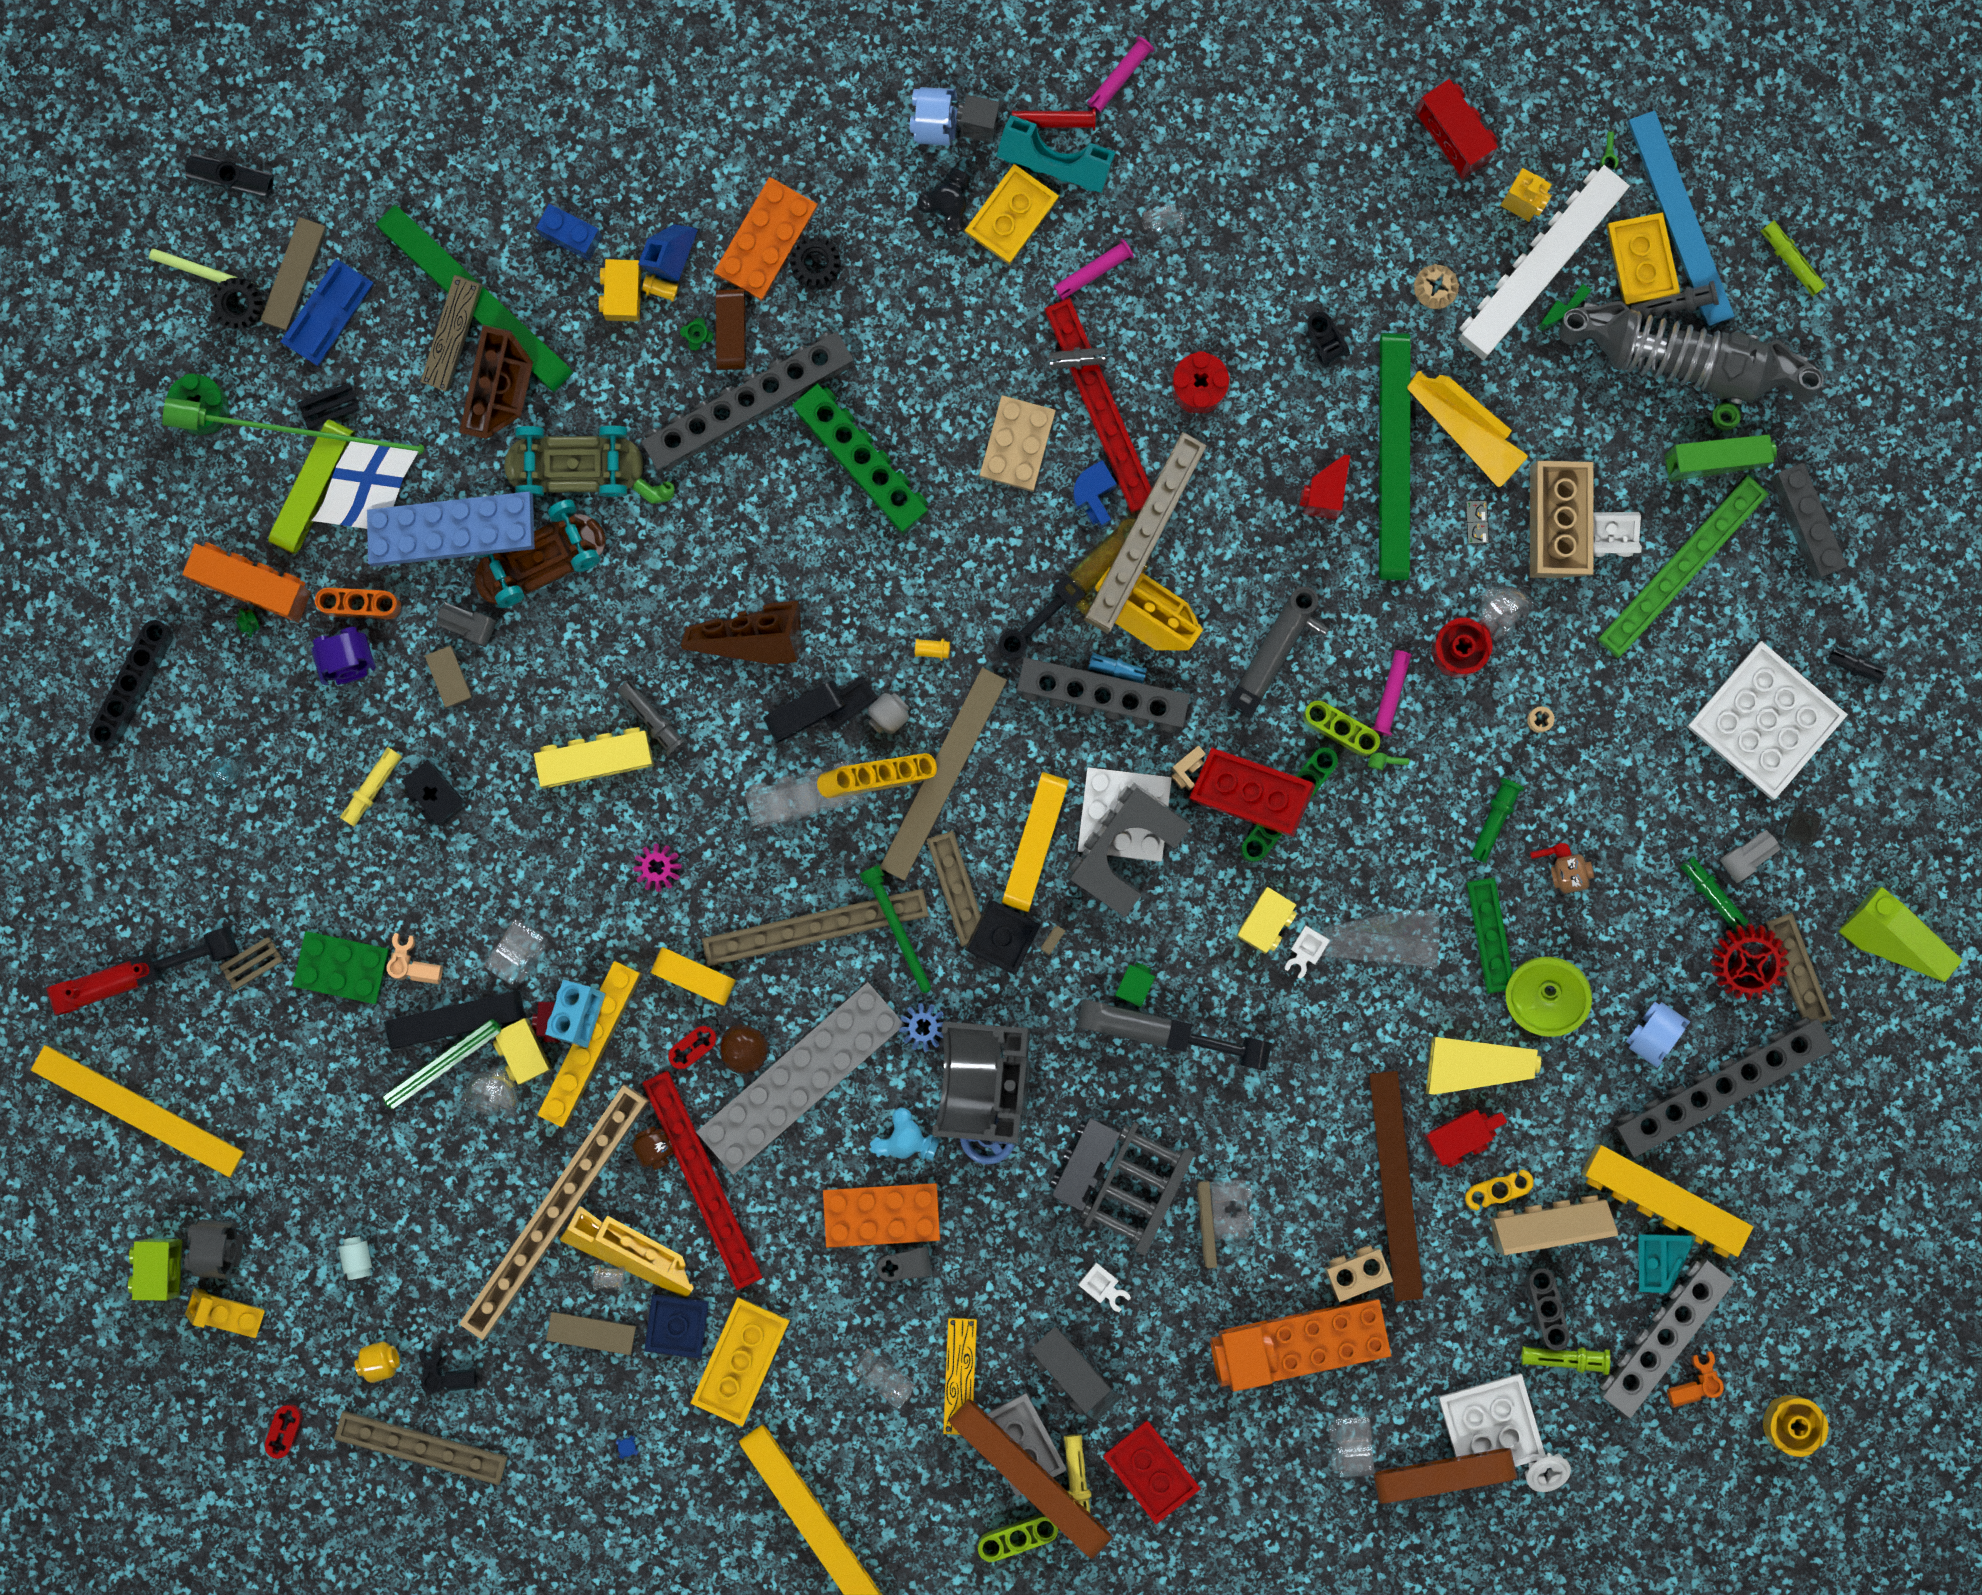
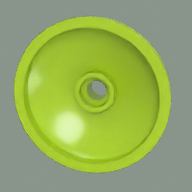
M1538 957L1526 961L1513 972L1506 988V1003L1511 1016L1521 1027L1540 1036L1556 1037L1568 1034L1584 1023L1591 1010L1592 990L1586 976L1572 963L1556 957ZM1553 986L1556 990L1549 991L1546 987Z

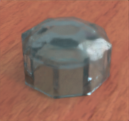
M222 756L212 762L209 772L215 782L228 785L237 780L240 769L235 760Z

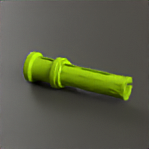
M1523 1346L1521 1364L1576 1368V1371L1579 1373L1596 1371L1602 1372L1603 1375H1609L1610 1350L1605 1349L1603 1352L1586 1351L1584 1347H1580V1349L1577 1348V1351Z

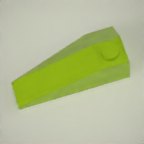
M1883 887L1873 888L1838 931L1862 951L1885 958V960L1908 967L1913 971L1942 982H1946L1963 961L1916 915Z

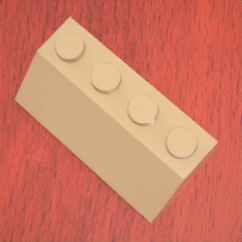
M1535 462L1530 466V578H1566L1593 575V462Z
M1598 1195L1581 1197V1202L1570 1204V1200L1552 1202V1208L1542 1209L1541 1204L1524 1207L1525 1212L1514 1214L1513 1209L1496 1212L1497 1217L1490 1218L1495 1250L1502 1255L1618 1236V1232L1607 1200L1598 1199Z

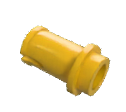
M652 274V276L646 275L642 291L646 292L647 296L653 294L674 302L679 284L655 278V274Z
M943 638L941 641L916 639L915 657L940 658V661H943L944 658L949 659L950 642L945 641Z

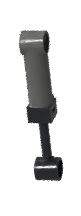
M1086 999L1082 1000L1076 1026L1181 1052H1186L1187 1045L1190 1044L1239 1056L1238 1065L1262 1071L1267 1069L1272 1047L1270 1042L1244 1037L1243 1044L1240 1045L1190 1033L1192 1024Z

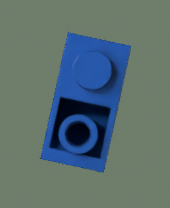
M674 224L649 237L638 265L655 274L658 278L679 281L698 230L694 227Z

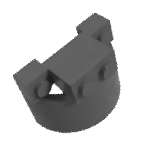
M943 1022V1087L936 1123L933 1125L932 1135L936 1137L985 1140L991 1143L1020 1145L1022 1119L1026 1120L1031 1069V1063L1028 1060L1030 1030L1020 1027ZM1002 1047L1005 1049L1003 1050L1005 1058H1002Z

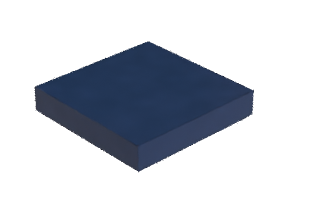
M652 1294L644 1352L701 1359L709 1301Z

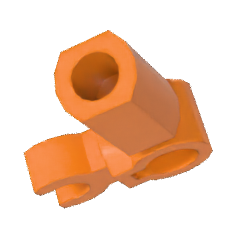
M1711 1351L1706 1352L1707 1362L1704 1365L1699 1362L1697 1355L1691 1356L1692 1365L1700 1372V1375H1698L1699 1384L1693 1381L1667 1389L1669 1402L1673 1408L1700 1401L1701 1396L1716 1398L1723 1393L1724 1385L1719 1379L1717 1371L1713 1370L1715 1357Z

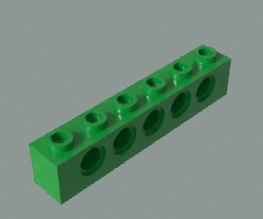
M817 383L792 405L793 410L904 536L928 515L926 506L929 503L920 492L914 494L908 487L910 481L900 470L896 473L889 466L892 461L882 449L878 452L871 445L874 441L864 429L859 431L854 426L855 418L845 407L841 410L834 403L837 398L827 386L822 389ZM823 410H830L834 414L829 422L820 421L818 415ZM848 431L852 434V438L847 443H840L836 439L838 433ZM859 452H867L871 456L866 464H858L855 461V456ZM877 473H885L888 475L889 480L884 485H877L873 482V478ZM899 493L907 497V502L900 507L893 505L891 502L892 497Z

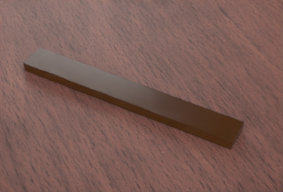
M1398 1071L1370 1073L1368 1076L1394 1301L1424 1299Z

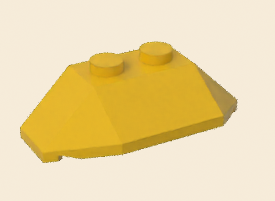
M1110 567L1107 569V571L1101 577L1099 582L1096 584L1095 589L1097 592L1100 589ZM1142 572L1115 624L1154 650H1190L1203 631L1187 602Z

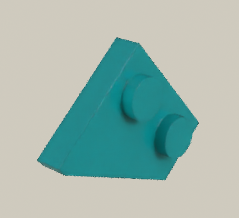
M1639 1234V1292L1670 1293L1695 1242V1236Z

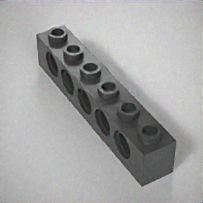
M1025 657L1017 687V693L1022 694L1021 699L1026 701L1038 702V698L1049 700V705L1065 709L1066 704L1076 706V711L1093 715V711L1104 713V718L1120 721L1121 717L1132 719L1131 724L1148 727V723L1160 725L1159 730L1168 733H1175L1176 729L1182 730L1190 694ZM1044 677H1050L1055 681L1056 686L1051 691H1044L1039 686L1040 680ZM1070 684H1079L1083 689L1082 695L1077 698L1071 697L1067 693V687ZM1101 689L1108 691L1110 701L1105 704L1098 703L1094 697L1096 691ZM1126 696L1135 697L1138 701L1137 708L1134 710L1125 709L1122 705V699ZM1152 703H1162L1165 707V713L1162 716H1154L1150 712V705Z

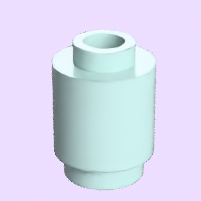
M360 1236L344 1239V1245L339 1246L343 1273H347L348 1280L370 1276L369 1268H372L367 1241H361Z

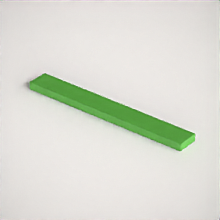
M1749 475L1746 476L1603 632L1597 641L1617 659L1620 658L1769 493Z

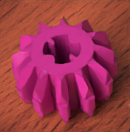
M659 844L653 845L652 854L647 847H644L642 850L647 857L645 859L638 855L635 857V860L641 862L642 866L633 867V871L643 872V874L637 877V882L641 883L648 878L645 889L650 890L655 882L657 892L662 891V882H664L667 888H672V883L668 879L670 877L675 880L680 879L679 875L672 873L673 870L682 869L681 864H672L679 855L673 853L667 857L670 852V847L667 845L663 848L661 854ZM654 861L660 864L664 863L665 867L661 868L664 870L662 874L659 875L656 872H651V868H654L651 866Z

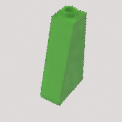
M1769 434L1675 445L1664 455L1668 480L1673 482L1768 467L1774 463V458L1777 457L1775 442H1771Z

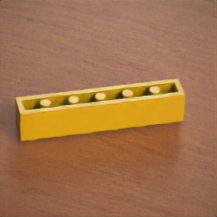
M617 961L613 962L599 990L606 994L588 1048L572 1044L537 1114L538 1116L562 1128L568 1126L643 975L642 973Z
M1595 1145L1581 1172V1175L1587 1178L1586 1184L1600 1191L1602 1187L1611 1190L1612 1198L1624 1204L1628 1200L1637 1204L1636 1210L1650 1218H1652L1653 1214L1663 1218L1661 1224L1674 1231H1677L1680 1227L1689 1232L1688 1235L1695 1236L1696 1243L1702 1245L1704 1241L1714 1246L1713 1252L1727 1259L1729 1255L1739 1256L1754 1227L1602 1145Z

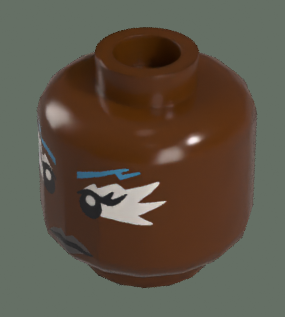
M655 1126L634 1136L636 1140L632 1143V1149L641 1167L648 1168L652 1166L655 1171L669 1164L667 1158L672 1156L674 1149L663 1129L656 1130Z

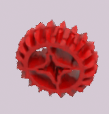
M1748 924L1746 931H1744L1741 925H1737L1736 934L1733 935L1730 930L1726 931V935L1729 937L1726 941L1723 938H1718L1717 941L1722 947L1712 949V952L1719 957L1710 959V963L1713 966H1717L1711 972L1713 976L1718 977L1716 982L1719 986L1725 985L1724 991L1727 994L1734 991L1735 998L1739 999L1744 993L1745 998L1751 1000L1753 993H1755L1759 999H1762L1763 990L1766 989L1769 994L1773 993V989L1770 987L1773 983L1776 986H1781L1782 983L1777 978L1778 976H1787V972L1781 967L1789 965V961L1786 958H1782L1788 954L1786 948L1781 947L1783 941L1780 938H1775L1776 934L1774 931L1766 932L1765 927L1762 925L1755 931L1753 924ZM1748 942H1758L1764 945L1762 947L1757 946L1753 949H1747L1742 944ZM1736 950L1737 958L1731 964L1732 967L1728 969L1730 955ZM1743 953H1745L1748 958L1751 957L1753 965L1756 968V971H1754L1751 966L1747 965ZM1771 955L1770 966L1766 973L1763 974L1762 966L1768 960V956ZM1746 975H1752L1756 978V980L1749 982L1735 979L1738 976L1742 978Z

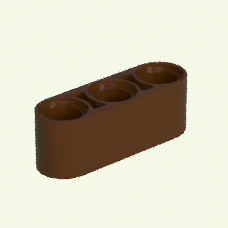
M744 289L716 290L717 370H746V304Z

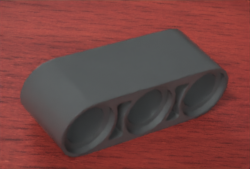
M1533 1267L1526 1273L1525 1283L1540 1340L1550 1349H1564L1569 1343L1570 1335L1553 1273L1545 1268ZM1543 1272L1547 1279L1546 1284L1541 1288H1536L1533 1283L1534 1276ZM1545 1301H1551L1554 1305L1553 1312L1548 1316H1544L1541 1313V1305ZM1553 1329H1559L1561 1339L1559 1342L1551 1344L1548 1340L1549 1332Z

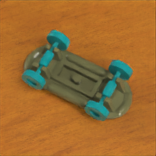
M601 426L599 427V436L544 437V428L517 427L515 428V437L521 440L515 442L508 450L504 462L505 475L508 481L515 487V493L531 492L533 498L543 497L544 493L599 492V496L624 497L627 496V489L632 488L641 477L644 466L639 449L631 441L625 439L627 437V427Z

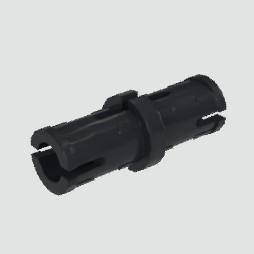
M1837 646L1833 647L1830 652L1831 657H1828L1827 661L1830 664L1850 671V674L1853 676L1860 675L1878 684L1883 682L1886 676L1883 674H1886L1888 671L1887 667L1866 660L1864 655L1858 654L1856 656Z

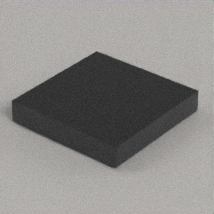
M989 899L965 950L1016 976L1041 925Z

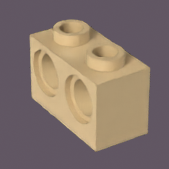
M1371 1245L1356 1250L1357 1255L1346 1259L1345 1255L1329 1261L1330 1266L1324 1269L1338 1302L1393 1282L1379 1248L1373 1249ZM1375 1259L1378 1264L1377 1271L1374 1274L1367 1275L1363 1270V1265L1367 1260ZM1343 1269H1347L1351 1273V1280L1346 1285H1340L1337 1282V1274Z

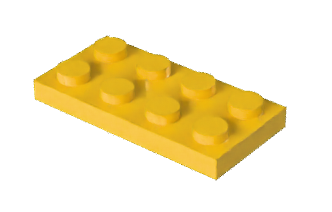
M737 1297L690 1404L743 1427L790 1320Z

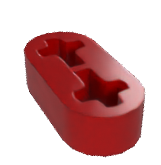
M700 1026L693 1030L670 1049L668 1054L670 1064L678 1069L690 1067L714 1048L717 1043L715 1031L707 1026ZM699 1032L704 1034L709 1032L711 1034V1037L708 1039L710 1042L709 1046L701 1044L697 1048L694 1047L693 1044L699 1040ZM690 1047L693 1050L686 1056L687 1063L684 1064L682 1061L675 1062L674 1059L677 1057L675 1051L677 1049L685 1051Z
M287 1404L276 1411L264 1446L268 1456L279 1459L291 1452L303 1418L302 1411L296 1405ZM290 1410L292 1411V1417L296 1419L295 1422H290L287 1428L284 1429L285 1418L282 1417V1414H286ZM282 1433L284 1434L282 1444L286 1448L276 1452V1446L272 1445V1441H277Z

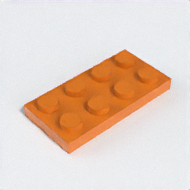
M769 177L714 270V275L739 289H744L746 293L763 302L789 258L792 249L796 246V243L816 212L818 204Z
M937 1183L823 1190L826 1248L940 1241Z

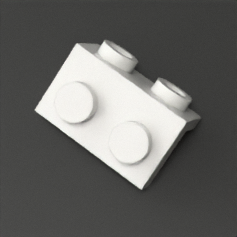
M1593 512V556L1602 557L1605 556V553H1616L1619 556L1629 557L1633 556V553H1641L1642 546L1639 543L1640 513Z

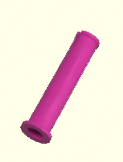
M1137 36V42L1087 101V104L1092 109L1096 108L1097 113L1101 114L1105 106L1145 57L1155 51L1153 46L1144 38Z
M1121 239L1120 244L1059 283L1054 284L1053 287L1057 290V295L1063 301L1127 258L1133 259L1134 255L1125 240Z
M1394 650L1392 664L1374 727H1371L1379 735L1392 736L1390 732L1410 658L1412 657V654L1404 651Z

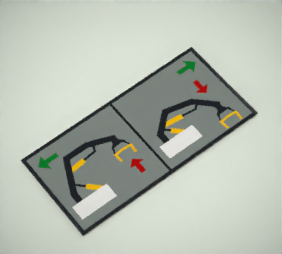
M1487 500L1466 501L1467 543L1489 544Z

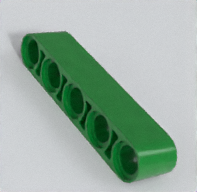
M1330 748L1318 749L1295 776L1298 778L1308 776L1313 780L1316 787L1311 798L1338 764L1337 754ZM1326 754L1331 759L1329 768L1323 769L1318 766V755ZM1256 825L1240 847L1241 856L1250 863L1260 861L1282 836V833L1277 832L1275 835H1269L1265 832L1264 827ZM1249 842H1256L1260 845L1261 853L1258 857H1252L1247 853L1246 846Z

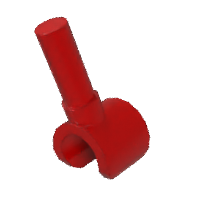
M1559 843L1548 849L1530 852L1531 859L1555 853L1558 859L1570 856L1572 852L1566 843Z

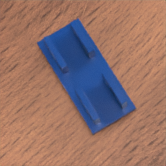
M335 259L280 342L319 367L374 283L338 259Z

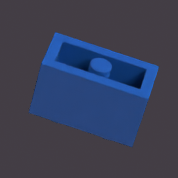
M548 204L536 227L541 237L590 261L602 238L598 228L551 204Z

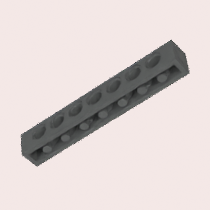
M837 331L833 334L826 332L816 338L817 343L807 348L806 345L795 349L791 353L792 357L785 361L778 359L767 366L768 370L760 375L753 373L742 380L744 384L735 389L732 386L728 387L718 394L719 398L710 403L708 400L697 404L693 408L695 411L687 416L680 414L669 421L670 425L662 430L655 428L646 433V439L641 442L659 474H663L802 396L817 383L821 385L855 366L854 359ZM817 354H825L828 357V361L821 366L815 365L812 362ZM792 368H801L804 371L802 377L791 379L788 373ZM769 381H775L779 384V388L774 393H767L764 390L765 384ZM752 395L755 400L751 406L744 407L739 404L741 397ZM719 409H728L730 416L726 420L720 421L715 418V414ZM696 422H702L706 425V428L701 434H693L691 432L692 425ZM678 436L681 438V443L676 448H669L666 446L668 438Z
M1808 1016L1792 1024L1794 1029L1786 1033L1780 1030L1768 1037L1769 1042L1759 1047L1757 1043L1742 1051L1744 1056L1734 1060L1731 1057L1718 1064L1719 1069L1709 1074L1708 1071H1704L1693 1077L1694 1083L1685 1088L1683 1084L1674 1087L1668 1091L1669 1096L1661 1101L1658 1098L1650 1100L1642 1105L1643 1111L1635 1115L1631 1111L1617 1119L1619 1124L1613 1126L1629 1157L1635 1158L1834 1050L1835 1048L1819 1019L1809 1020ZM1795 1037H1800L1803 1041V1049L1798 1053L1794 1052L1791 1048V1042ZM1771 1050H1774L1779 1058L1774 1066H1770L1766 1061V1055ZM1745 1064H1750L1754 1071L1753 1076L1748 1080H1745L1741 1075V1069ZM1724 1077L1728 1081L1729 1087L1725 1093L1721 1094L1716 1089V1082ZM1696 1091H1700L1704 1097V1101L1699 1107H1695L1691 1103V1096ZM1674 1104L1677 1106L1679 1114L1675 1120L1670 1121L1666 1117V1109ZM1646 1118H1650L1654 1123V1128L1649 1134H1644L1640 1127L1641 1122Z

